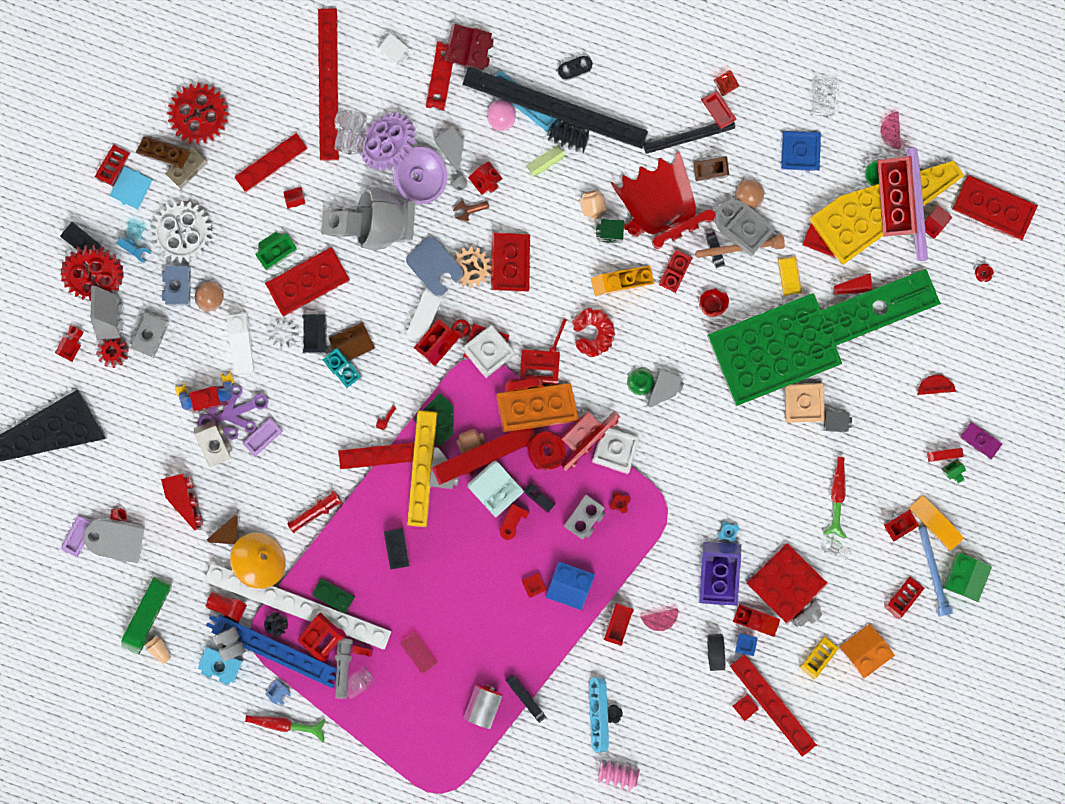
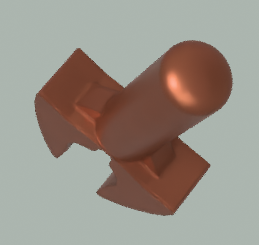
M463 200L455 206L453 212L459 209L466 210L464 215L457 216L455 219L468 222V217L471 213L489 209L490 206L488 201L467 206Z

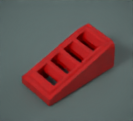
M113 144L94 177L113 187L131 153ZM114 152L123 155V158L121 159L113 155ZM111 158L120 162L119 165L110 162ZM107 165L115 168L116 170L113 172L107 169L106 167ZM104 171L112 175L111 178L104 176Z
M871 273L835 285L833 287V295L871 291Z
M909 576L884 608L897 619H901L925 588ZM908 584H909L911 587H913L917 592L914 593L913 591H911V590L907 587ZM905 591V592H906L908 595H910L912 598L909 599V598H908L906 595H904L902 592ZM900 597L907 604L904 605L897 598Z

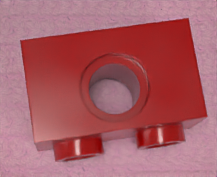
M438 319L414 346V349L435 367L458 341L459 337L450 327Z

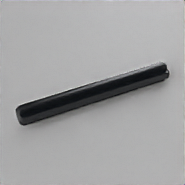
M735 122L722 129L715 123L644 143L643 149L645 154L730 131L735 129Z

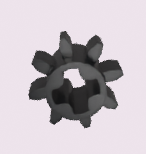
M279 612L266 616L264 628L267 633H272L273 637L286 633L288 620L285 616H280Z

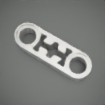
M427 287L425 288L406 337L417 342L420 341L431 328L444 294L442 296H435Z

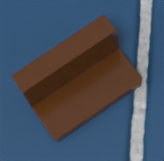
M363 322L328 338L333 350L338 348L349 360L375 349Z

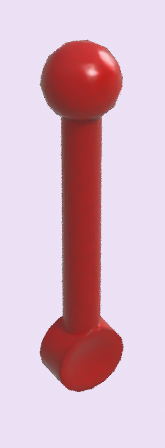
M563 318L553 346L549 348L552 354L557 351L556 346L567 321L565 318Z

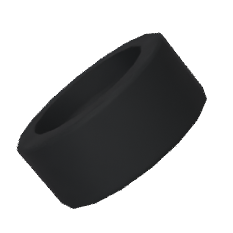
M708 634L710 671L725 670L723 634Z

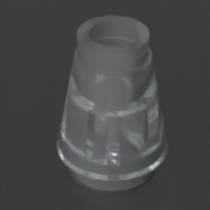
M826 536L821 545L824 553L845 560L851 552L848 547L834 536Z

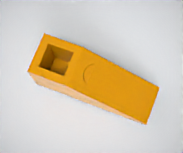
M650 265L600 274L591 278L595 297L655 284Z

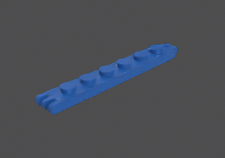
M210 615L209 619L215 622V625L209 622L206 624L207 627L212 629L211 633L216 635L236 627L240 636L238 641L243 643L245 649L334 689L335 685L328 681L329 679L336 681V676H333L332 673H336L337 668L224 616L219 615L216 618Z

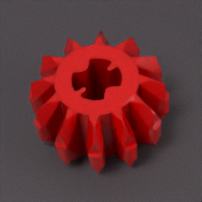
M114 338L109 339V342L107 339H102L105 345H97L102 351H97L96 355H103L98 361H105V367H108L111 363L112 368H116V362L122 366L123 362L121 359L128 360V357L123 354L128 353L129 349H123L127 343L125 341L120 343L121 338H116L115 342ZM111 347L117 350V353H114V357L108 353Z

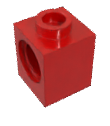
M937 205L925 219L926 233L935 239L952 219V216Z

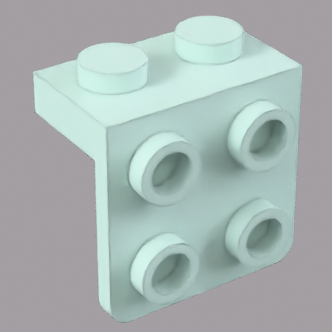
M497 461L489 464L468 484V488L495 518L524 492Z

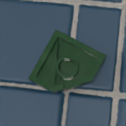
M440 393L422 410L437 412L435 443L439 447L454 433V406Z

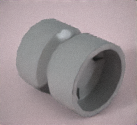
M236 627L212 636L216 647H220L219 654L223 662L246 652L243 643L238 641L240 636Z

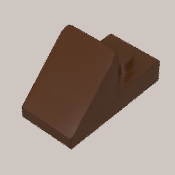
M727 156L693 162L695 181L725 179L729 176Z

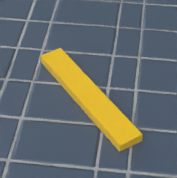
M418 410L407 523L410 526L427 527L431 488L430 478L437 412Z

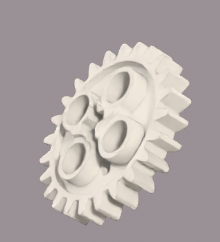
M174 201L172 208L166 204L167 210L159 209L162 215H155L158 221L151 223L156 226L155 229L150 230V232L155 233L151 240L157 241L153 246L155 248L161 247L158 251L159 254L166 252L164 258L167 259L171 255L172 262H175L176 258H178L179 263H182L183 258H185L189 263L191 256L197 260L196 254L204 255L201 249H209L206 242H212L208 238V235L213 234L212 231L208 230V228L212 227V224L206 223L210 219L209 216L203 217L205 211L201 210L198 212L199 206L196 205L192 208L191 202L185 206L184 201H181L180 206H178ZM178 215L180 216L181 227L186 230L183 235L187 248L183 247L182 236L177 234L180 231L177 221ZM187 216H193L194 218L191 225H185L184 219ZM169 220L175 222V226L171 230L166 229V223ZM192 234L198 236V240L194 244H190L188 240ZM172 239L179 240L177 248L170 247Z

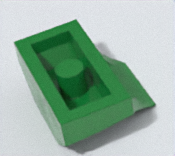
M274 232L258 243V252L255 255L267 271L291 256L298 249L287 233L280 234Z

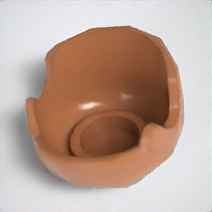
M755 179L743 180L737 187L735 200L742 201L754 210L762 204L765 195L764 188Z
M214 281L203 282L195 291V303L199 309L205 312L217 310L223 302L224 291Z

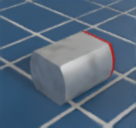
M476 684L464 719L478 726L490 729L503 694L490 687V685L482 686Z

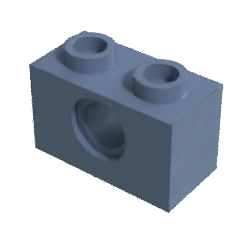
M165 266V271H162V282H165V290H162V301H165L167 306H191V267ZM175 281L181 283V287L177 291H173L171 288L172 283Z

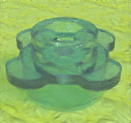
M130 220L127 231L124 233L125 237L141 241L146 225Z

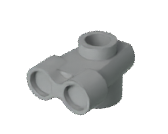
M811 601L791 622L796 627H803L808 621L811 624L816 622L823 615L819 610L821 606L817 601Z

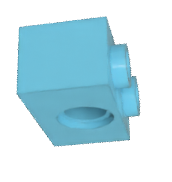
M209 646L206 647L198 669L202 670L201 674L207 677L217 676L220 682L228 685L230 682L235 683L244 660L234 657L224 661L225 669L223 672H219L215 668L216 662L222 661L219 650Z

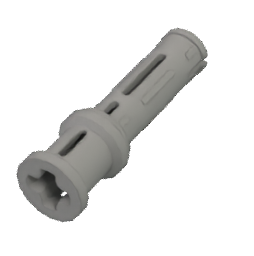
M343 639L337 643V655H335L337 661L335 698L339 699L347 698L349 662L352 660L350 651L353 640Z

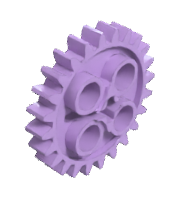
M391 112L388 116L384 113L382 119L379 116L377 117L376 123L371 121L372 127H366L368 132L362 133L365 138L359 141L362 144L359 147L362 151L360 153V156L363 158L362 160L376 171L379 169L385 171L386 167L391 170L393 164L398 167V161L404 163L403 157L410 156L408 150L414 149L411 144L416 143L413 138L417 136L414 132L416 128L413 126V122L404 114L401 115L397 112L395 115Z

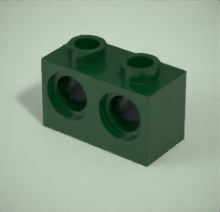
M601 219V223L597 224L596 237H600L599 242L622 244L625 220Z

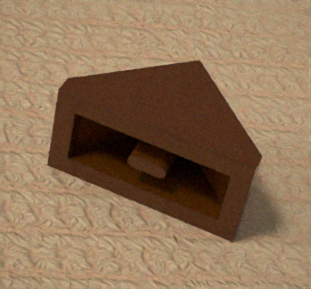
M234 515L206 540L209 543L235 544L239 538L240 517Z

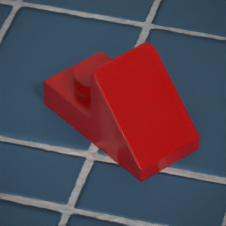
M910 509L884 523V527L893 542L919 526Z

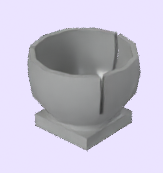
M366 188L362 192L358 205L362 206H357V213L362 214L360 237H356L358 245L364 249L381 250L395 242L403 243L413 240L415 202L406 201L402 203L386 190Z

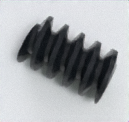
M558 120L552 126L548 142L552 138H554V144L561 140L562 147L568 143V149L571 150L575 145V151L578 152L583 148L584 154L590 138L589 130L585 134H582V128L575 132V125L568 129L567 122L561 126V120Z

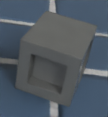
M825 412L824 431L849 432V428H852V417H849V412Z

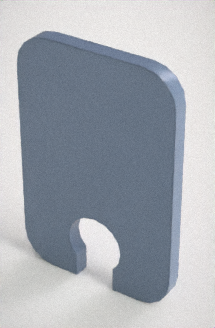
M434 237L425 239L406 258L407 265L435 296H442L448 291V288L440 283V277L444 273H449L455 283L463 277L462 268Z

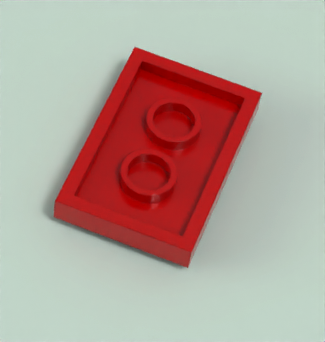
M492 233L491 291L529 292L530 234Z

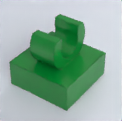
M958 459L941 468L943 474L949 480L954 479L958 484L965 480L961 473L965 472L966 468Z

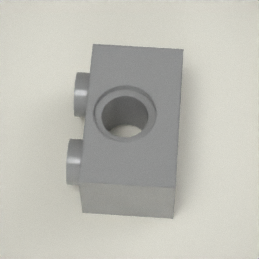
M331 208V211L323 212L321 235L360 237L362 214L356 213L353 208H343V211L342 209Z
M146 313L138 321L137 326H139L137 334L134 333L131 337L130 344L132 345L130 348L154 358L169 323ZM146 330L153 332L150 340L144 339V332Z

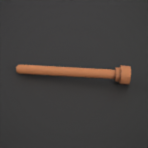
M774 234L760 248L784 249L785 240L783 234ZM735 244L697 250L695 256L701 258L743 250Z

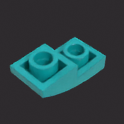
M338 348L322 359L333 375L336 374L346 389L363 377Z

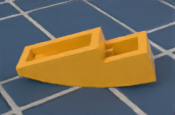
M923 495L909 507L911 512L948 551H951L964 539L961 533Z

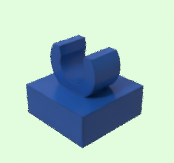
M738 633L735 652L754 656L758 637Z

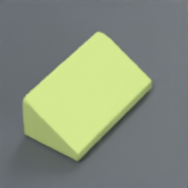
M555 146L527 164L526 167L531 175L536 177L565 158V153L559 146Z

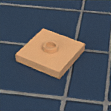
M824 383L792 384L785 387L786 423L825 422Z

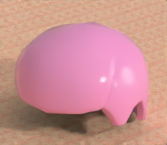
M496 100L489 106L487 120L493 129L505 131L514 125L516 111L511 103Z

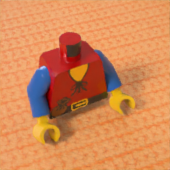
M231 371L226 376H224V373L220 375L223 386H213L189 392L188 394L186 383H183L181 387H178L176 384V395L179 397L182 408L184 410H192L193 414L228 405L227 401L232 397V384L235 382Z

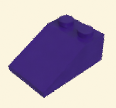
M703 542L699 603L738 606L742 544Z

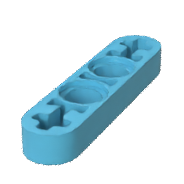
M593 677L589 681L591 746L594 752L599 753L606 752L609 748L607 685L603 677Z

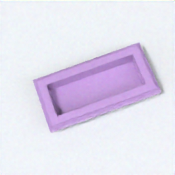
M270 417L242 444L256 457L283 431Z
M78 515L60 549L78 558L85 544V530L92 521Z

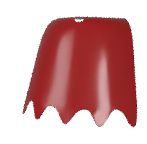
M679 151L676 152L673 164H668L665 160L659 158L655 171H649L641 166L638 177L635 180L622 175V188L611 182L615 192L635 221L648 234H656L678 226L696 214L693 192Z

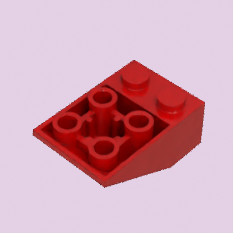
M183 473L161 479L164 495L168 502L194 531L202 530L201 526L204 523L202 515L197 512L196 507H199L197 496H194L192 488H194L192 477Z

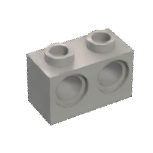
M585 495L564 527L581 539H584V537L589 538L594 531L592 526L595 521L600 522L606 514L603 512L604 507ZM588 505H594L597 508L594 516L587 515L586 507ZM579 520L584 521L586 524V528L582 532H578L575 529V523Z

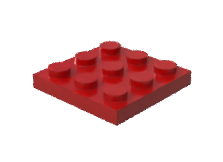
M786 543L746 584L788 625L828 585V582Z

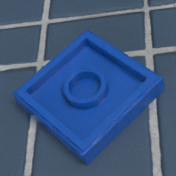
M783 131L781 170L820 171L821 132Z

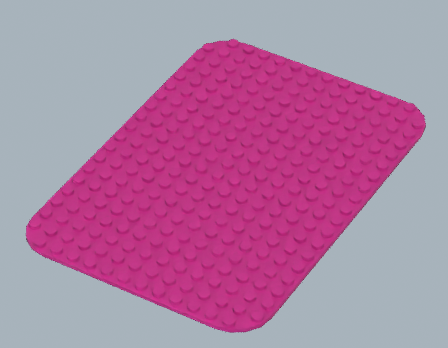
M470 359L458 363L448 372L419 409L423 410L440 393L454 406V433L441 447L436 443L434 447L439 448L449 460L461 454L456 440L459 439V434L476 429L478 433H483L486 443L512 432H503L496 394L505 392L504 385L507 384L508 380L518 379L520 381V377L504 364L489 377L485 378ZM418 411L391 445L415 442L417 423L413 419L417 416ZM576 422L533 428L535 435L548 431L561 438ZM597 441L591 446V450L586 455H582L577 459L578 462L572 469L568 468L566 471L561 465L549 471L536 469L528 457V447L526 446L495 461L502 466L522 490L529 486L530 481L556 504L547 513L523 492L512 503L529 511L527 519L521 517L516 527L515 537L511 540H505L500 536L499 531L512 503L495 518L468 488L469 482L491 463L475 469L470 476H459L458 486L454 485V489L431 487L427 527L407 525L413 462L373 466L277 588L334 610L337 609L312 596L321 578L353 595L355 598L346 614L392 631L385 650L350 636H345L344 639L353 640L350 651L352 660L349 662L346 699L335 698L336 681L329 679L328 681L335 685L333 689L261 655L254 654L265 667L411 784L427 793L444 794L457 790L472 776L526 708L505 679L513 673L529 695L534 698L660 539L667 525L668 508L664 495L650 480L632 466L629 474L593 463L592 459ZM565 442L566 455L563 461L573 452ZM544 446L543 453L548 456L550 449H546ZM535 489L531 496L536 498L539 492ZM619 492L621 495L630 496L631 501L627 505L628 511L626 513L610 509L609 504L613 501V493ZM587 495L604 507L603 512L606 514L600 522L595 521L592 526L594 531L590 537L581 539L565 528L564 525L584 496ZM594 505L586 507L587 515L594 516L596 514L597 508ZM579 520L575 523V529L578 532L585 530L586 524L584 521ZM404 528L410 566L390 570L384 531ZM558 561L595 574L582 611L545 598ZM539 573L547 590L529 598L521 580ZM263 604L251 623V629L317 659L297 641L311 622ZM275 612H279L280 616H285L288 620L286 633L277 637H273L272 633H267L264 628L266 616ZM328 633L318 648L323 650L333 636ZM336 644L328 654V659L324 662L337 668V661L335 659V655H337ZM359 645L373 649L372 656L367 657L353 653V646ZM476 684L482 686L490 685V687L503 694L490 729L478 726L464 719Z

